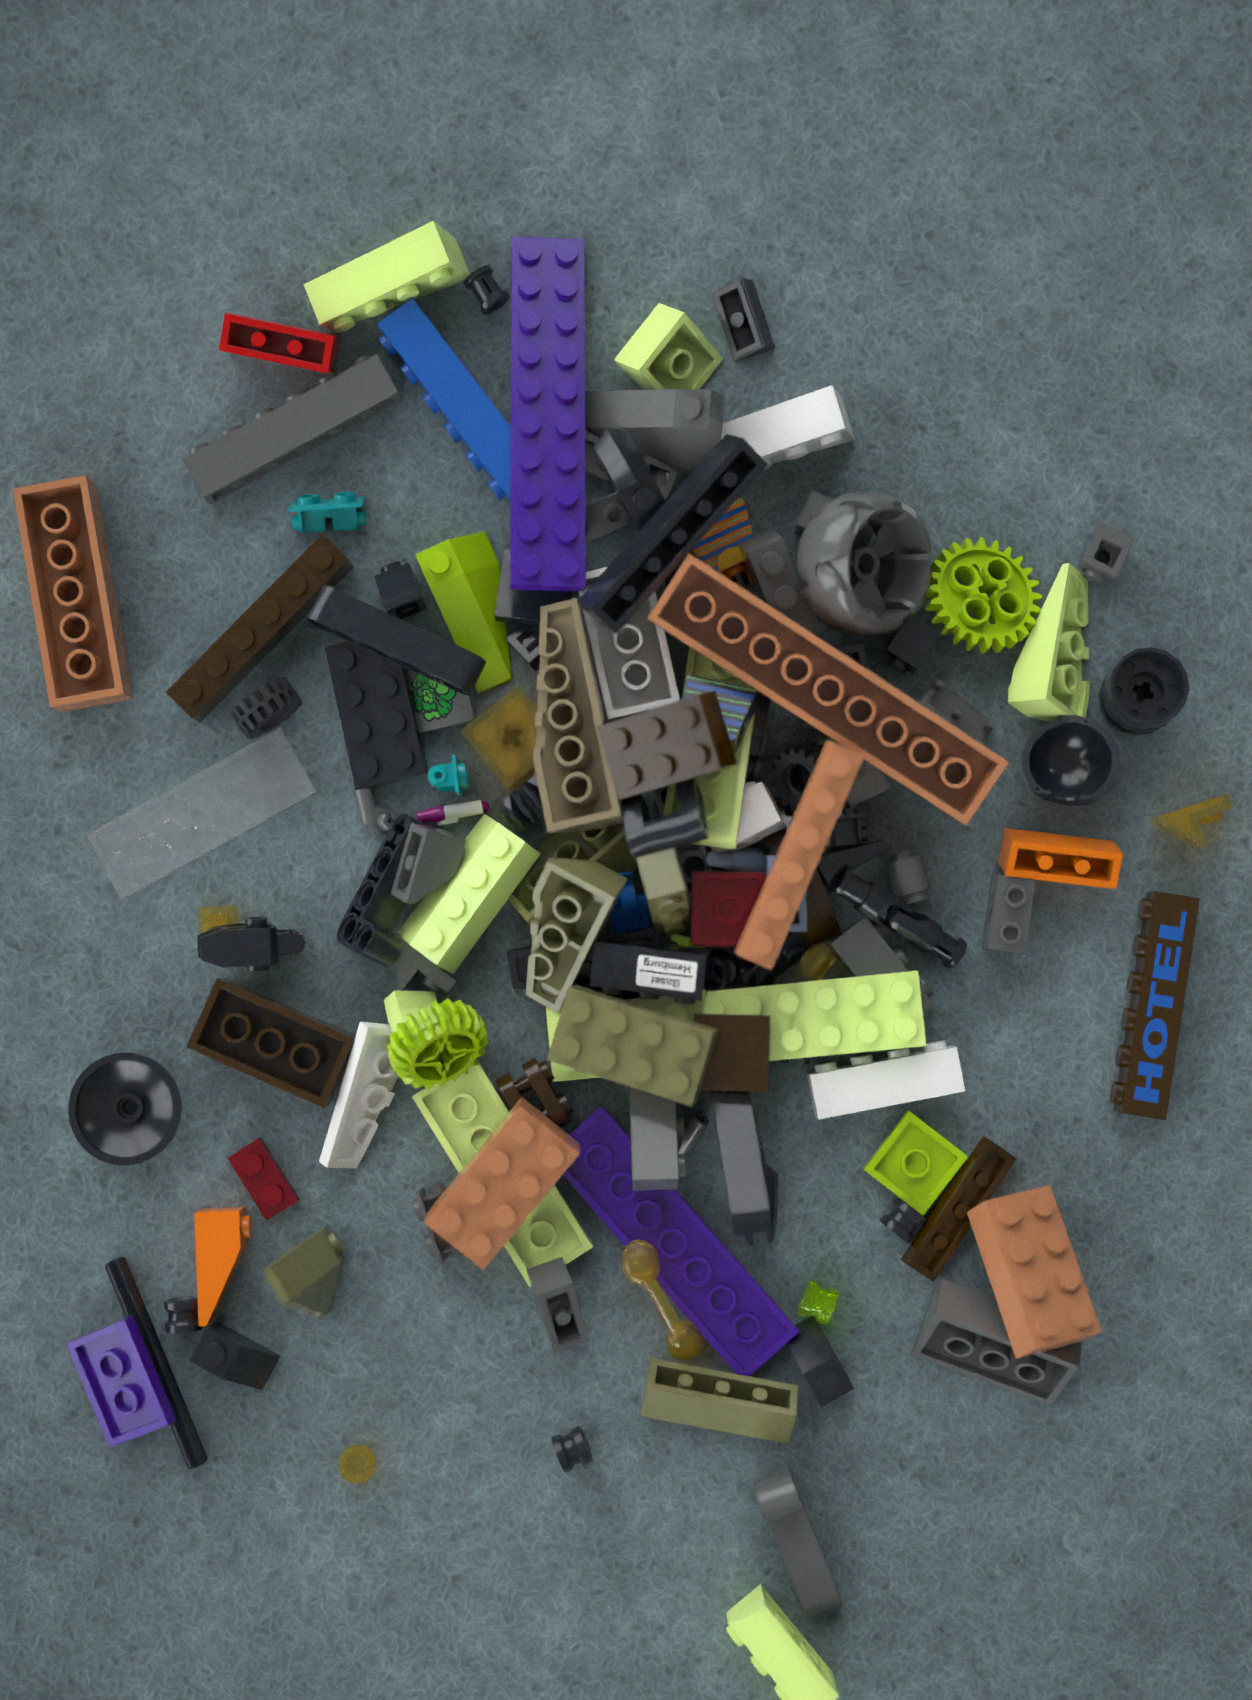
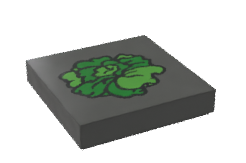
M405 668L420 734L478 721L473 691L470 696L463 695Z

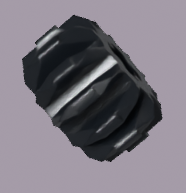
M536 773L501 801L499 805V810L504 816V820L517 832L525 831L544 816Z

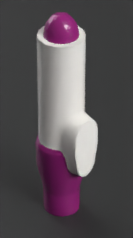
M481 800L446 806L440 805L424 811H418L417 818L423 823L451 824L458 822V818L484 814L483 812L487 811L490 805Z

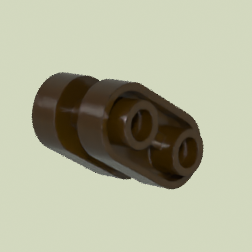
M534 1057L522 1064L526 1075L517 1081L514 1080L509 1072L496 1079L497 1085L511 1109L521 1097L524 1098V1093L534 1088L544 1105V1108L539 1110L542 1114L560 1128L571 1122L569 1114L573 1113L574 1110L564 1093L557 1096L550 1083L555 1078L545 1060L538 1063Z

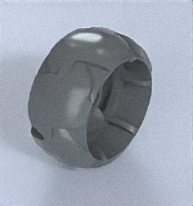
M852 492L825 503L819 511V516L809 521L805 527L797 552V569L800 572L803 587L800 591L811 613L826 626L840 630L848 635L878 636L902 627L903 620L914 615L921 607L932 579V570H930L931 541L922 519L913 508L901 503L898 498L881 492ZM869 523L876 535L872 548L852 547L858 531ZM878 558H879V559H880V573H879V578H878V582H877V585H876L875 582H874V580H873V578L875 577V575L877 574V571H878V567H879V560H878ZM850 581H856L854 589H852Z

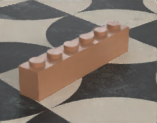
M828 740L825 742L734 950L736 955L772 969L864 755Z

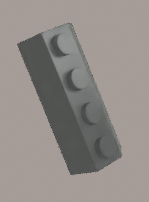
M942 1278L930 1297L911 1355L1051 1406L1080 1366L1082 1341L1016 1359L995 1296L981 1293Z

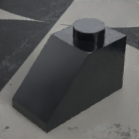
M400 561L390 563L380 569L381 574L374 576L387 613L397 618L405 619L428 609L409 563L403 565Z
M812 1315L796 1324L795 1326L798 1328L799 1333L788 1341L787 1345L820 1406L823 1407L850 1392L854 1387L815 1316Z
M215 1321L207 1328L190 1362L223 1380L262 1390L281 1356L224 1324Z

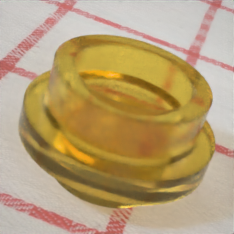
M364 1445L349 1446L342 1452L339 1458V1472L350 1483H363L375 1471V1455Z

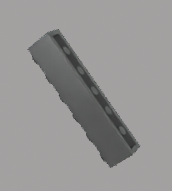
M376 354L371 358L368 355L360 357L351 363V368L339 375L331 373L318 382L319 386L308 392L301 390L290 395L284 405L276 409L266 408L258 412L253 418L254 421L245 426L236 425L230 427L221 434L222 438L211 444L207 442L201 443L189 451L190 455L182 460L203 498L211 505L402 402L379 356Z

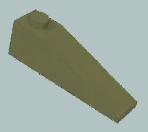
M548 859L533 891L535 907L534 919L531 922L530 930L532 946L531 954L528 957L526 996L557 1013L560 1011L568 987L574 985L594 947V942L602 932L628 880L626 877L596 861Z
M325 1226L286 1250L263 1272L284 1306L297 1311L303 1308L306 1314L311 1315L314 1313L316 1318L322 1319L329 1314L333 1307L345 1259L341 1252L345 1251V1246L339 1235L335 1231L330 1233Z

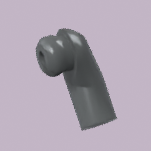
M694 1113L684 1127V1140L677 1141L678 1154H685L694 1149L709 1124L706 1116L701 1113Z

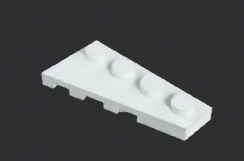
M359 1023L319 1160L327 1168L358 1167L379 1126L375 1121L380 1111L385 1107H389L395 1095L391 1090L398 1078V1074L394 1072L390 1064L391 1060L386 1047L391 1042L389 1035L393 1033L389 1024Z

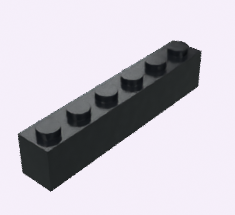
M726 434L579 598L577 603L602 627L617 634L768 464L744 438Z

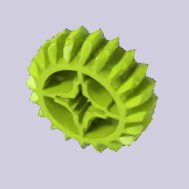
M447 998L441 1004L433 1001L427 1008L420 1006L417 1013L413 1015L407 1014L405 1022L397 1023V1031L389 1035L391 1042L386 1047L391 1060L390 1064L394 1072H397L399 1078L405 1084H412L415 1089L424 1085L428 1090L434 1084H439L443 1087L445 1082L451 1079L456 1082L457 1076L468 1074L467 1069L470 1066L478 1065V1057L486 1053L484 1047L489 1043L485 1029L486 1025L477 1011L470 1004L465 1005L461 1000L452 1003Z

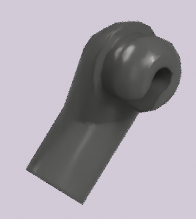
M372 787L354 791L361 822L381 834H387L397 815L376 805Z

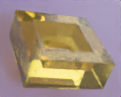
M237 905L198 907L199 934L217 925L238 924Z
M820 942L816 949L811 947L802 956L799 962L801 968L798 972L807 981H818L834 963L837 956L830 948Z

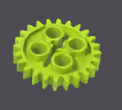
M980 537L975 545H973L969 538H966L961 545L954 542L948 550L943 549L937 556V560H934L931 564L932 579L926 598L932 600L927 604L925 610L936 611L937 615L931 621L932 624L942 622L945 627L942 629L941 635L944 636L952 632L954 634V645L963 639L966 641L967 651H970L978 644L981 654H985L990 647H992L995 653H999L1005 646L1011 649L1018 641L1021 642L1029 634L1028 631L1036 625L1037 621L1034 618L1041 612V608L1036 606V604L1042 598V595L1032 591L1038 586L1039 581L1028 580L1027 576L1033 571L1032 567L1022 569L1019 565L1024 557L1019 556L1013 560L1010 557L1012 550L1010 546L1001 552L999 551L997 540L990 547H986L983 537ZM990 573H993L997 579L993 578ZM956 578L960 579L964 583V585L958 583ZM1001 606H1004L1009 613L1005 612ZM966 611L972 613L976 620L971 618Z

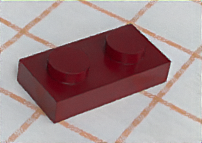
M261 1137L227 1158L266 1221L300 1200Z

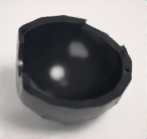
M1078 715L1058 716V718L1041 725L1027 739L1022 752L1023 774L1033 793L1044 800L1063 805L1092 804L1097 802L1115 782L1120 768L1119 749L1110 732L1096 721Z

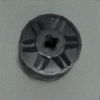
M1153 647L1135 649L1123 656L1102 681L1099 692L1101 711L1108 723L1122 733L1134 736L1151 734L1164 727L1186 704L1190 689L1187 672L1181 662L1165 650ZM1139 688L1144 690L1143 697L1145 699L1142 702L1136 700V691Z

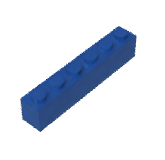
M411 298L377 323L382 335L378 338V341L390 357L396 353L403 362V365L399 368L412 386L418 382L425 391V394L421 397L434 415L439 411L447 420V423L443 426L455 443H458L460 440L463 441L469 449L465 456L477 472L482 469L485 470L491 478L487 485L497 499L501 501L506 498L510 503V425L418 304Z

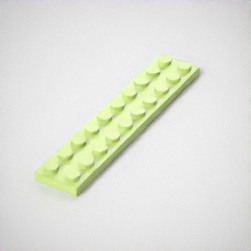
M918 971L708 991L702 1001L697 1000L696 1004L693 1005L674 1002V997L659 996L657 1000L627 999L628 1001L694 1021L695 1013L771 1015L770 1061L926 1046ZM548 1007L546 1008L549 1048L552 1044L562 1007L558 1013ZM551 1061L552 1074L555 1078L553 1082L599 1078V1076Z

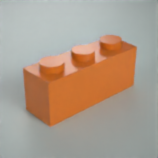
M1004 828L998 863L1005 876L1116 889L1123 853L1115 842L1111 840Z

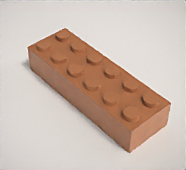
M84 475L13 488L50 707L60 712L134 699L97 485Z

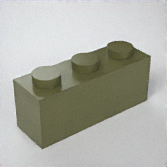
M674 848L638 857L637 862L656 936L661 934L672 936L683 933L686 927L691 926V918L686 889Z

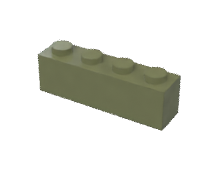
M651 1358L644 1385L640 1416L788 1444L797 1415L798 1385Z

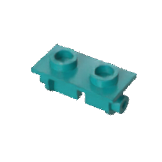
M355 492L335 493L333 499H319L318 494L300 495L297 497V501H292L288 508L289 512H297V515H292L291 521L293 530H300V533L327 531L326 518L332 517L333 531L359 530L360 526L367 525L366 512L359 511L358 507H363L365 496L356 497Z
M452 755V763L435 765L428 772V780L437 790L442 792L455 791L461 798H465L464 789L470 788L469 768L465 763H461L456 755Z

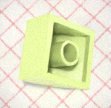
M658 303L614 359L631 380L644 390H699L723 360L684 312Z

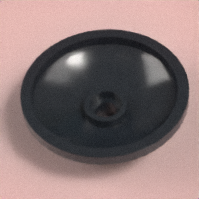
M132 1052L107 1055L90 1064L74 1083L68 1103L70 1126L79 1144L93 1157L113 1165H134L158 1155L174 1138L182 1115L180 1091L169 1071L156 1060ZM128 1100L134 1101L137 1105V1110L134 1114L128 1113L125 1109V1104Z

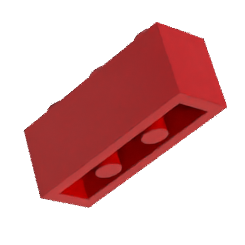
M225 313L219 351L323 373H334L341 336L236 313Z

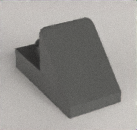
M401 937L403 948L400 957L396 961L398 990L405 991L418 973L421 972L425 975L421 981L437 994L442 989L450 993L459 981L446 970L430 961Z

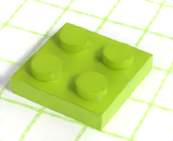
M907 1110L862 1169L921 1215H924L968 1156Z

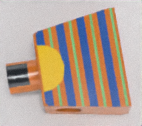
M743 498L736 500L691 552L695 558L745 590L752 586L753 582L745 567L746 563L738 544L750 540L754 536Z

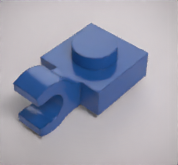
M632 872L618 873L628 880L611 913L613 933L650 927L647 899L645 894L635 896Z

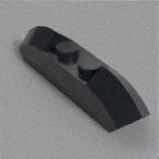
M606 429L593 447L638 534L666 501L626 429ZM686 557L663 581V584L666 588L670 584L671 580L679 570L680 566L682 565Z

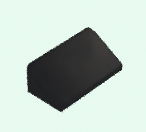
M740 278L712 293L734 361H739L775 348L752 280Z

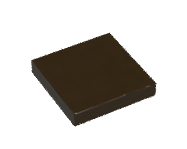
M695 1013V1022L719 1029L701 1090L769 1092L771 1015Z

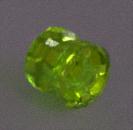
M810 1279L802 1294L797 1315L802 1317L810 1315L816 1317L818 1323L827 1325L833 1314L839 1291L832 1287L828 1289L821 1288L818 1282Z

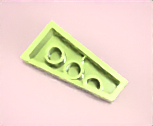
M432 221L304 284L319 325L332 332L340 333L351 329L358 321L378 316L389 309L406 303L411 298L415 300L464 281L470 273L456 238Z

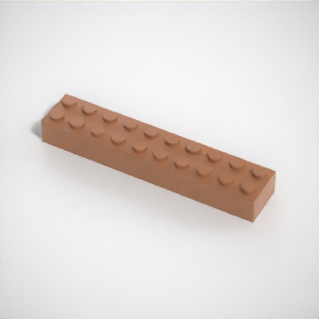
M688 554L647 618L844 747L864 755V760L964 825L968 824L1009 763L691 554Z

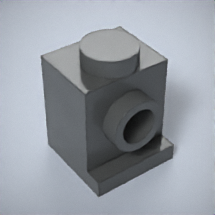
M1101 522L1094 529L1077 568L1084 570L1083 577L1092 583L1103 585L1104 581L1111 583L1117 578L1135 537ZM1097 553H1104L1106 555V564L1096 560Z

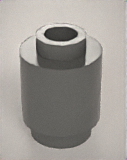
M912 849L892 854V862L885 865L893 895L907 904L928 899L927 889H930L922 856H914Z

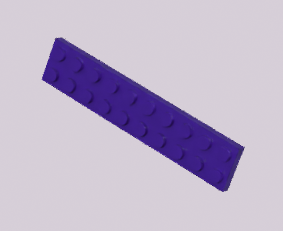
M511 236L510 590L584 592L586 588L584 239Z

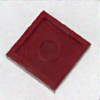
M691 871V947H736L765 882L766 872Z

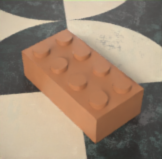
M521 1097L427 1211L424 1224L484 1270L580 1154V1143Z
M1050 1185L985 1200L967 1212L1016 1359L1081 1342L1102 1332Z

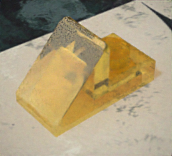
M1225 794L1150 818L1149 820L1151 826L1198 850L1207 847L1198 819H1200L1202 825L1223 819L1222 811L1231 809L1233 806L1229 794Z

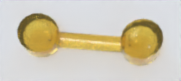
M645 1240L631 1241L622 1252L621 1261L624 1276L634 1285L645 1288L669 1330L666 1334V1346L669 1354L678 1360L695 1358L703 1349V1335L692 1322L680 1321L656 1278L659 1274L660 1263L657 1250L651 1243Z

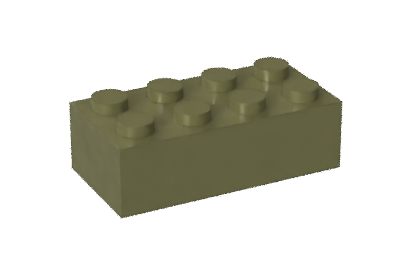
M573 985L567 989L547 1060L692 1106L698 1102L719 1029L590 988Z

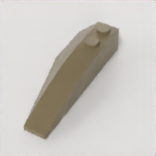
M577 598L542 606L540 612L538 652L540 655L539 675H537L538 705L537 712H535L536 746L534 747L533 761L548 833L589 831L624 823L622 799L619 800L597 728V726L608 723Z

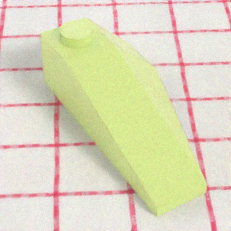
M1070 563L1062 565L1038 615L1037 623L1032 628L1013 668L1011 684L1008 687V703L1027 717L1048 722L1058 718V716L1078 715L1086 718L1090 696V681H1082V660L1089 659V647L1084 646V640L1081 635V627L1086 626L1089 622L1088 580Z

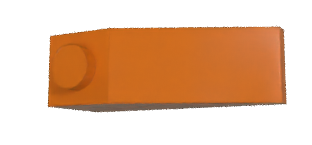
M246 1206L204 1208L194 1213L199 1327L207 1326L214 1320L247 1245V1238H252L253 1222L251 1215L246 1216Z

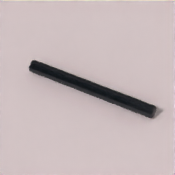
M124 1257L116 1258L105 1265L106 1272L125 1318L133 1315L175 1415L176 1421L171 1423L170 1427L186 1466L189 1469L199 1467L207 1461V1454L128 1263Z

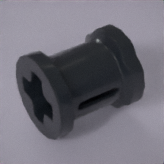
M490 265L476 269L463 282L465 288L472 290L482 305L480 310L484 315L492 314L504 306L510 299L508 292L502 291L493 278V270Z

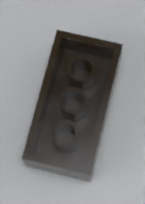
M217 978L186 1048L325 1108L331 1104L346 1070L356 1035L227 978Z

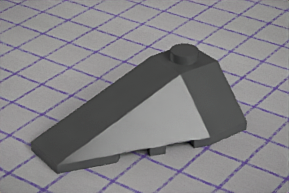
M695 389L585 391V430L602 436L606 429H626L640 453L650 455L682 470H695L721 441L724 396L713 390Z

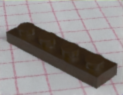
M983 1136L900 1260L934 1282L971 1227L967 1212L991 1198L1017 1158Z

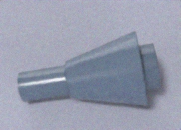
M757 847L727 853L711 851L706 857V862L709 866L720 867L728 872H765L766 869L765 855Z

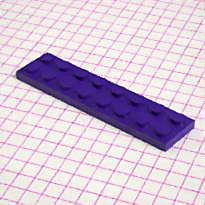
M603 1105L569 1133L572 1138L580 1143V1154L563 1173V1176L736 1374L750 1376L799 1333L798 1328L676 1189L632 1191L631 1137Z

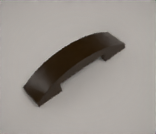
M783 799L775 803L787 827L763 839L770 855L777 854L788 829V823L791 822L794 815L793 811L790 810V805L785 807L781 804ZM816 867L806 889L807 931L801 932L810 946L841 934L834 910Z

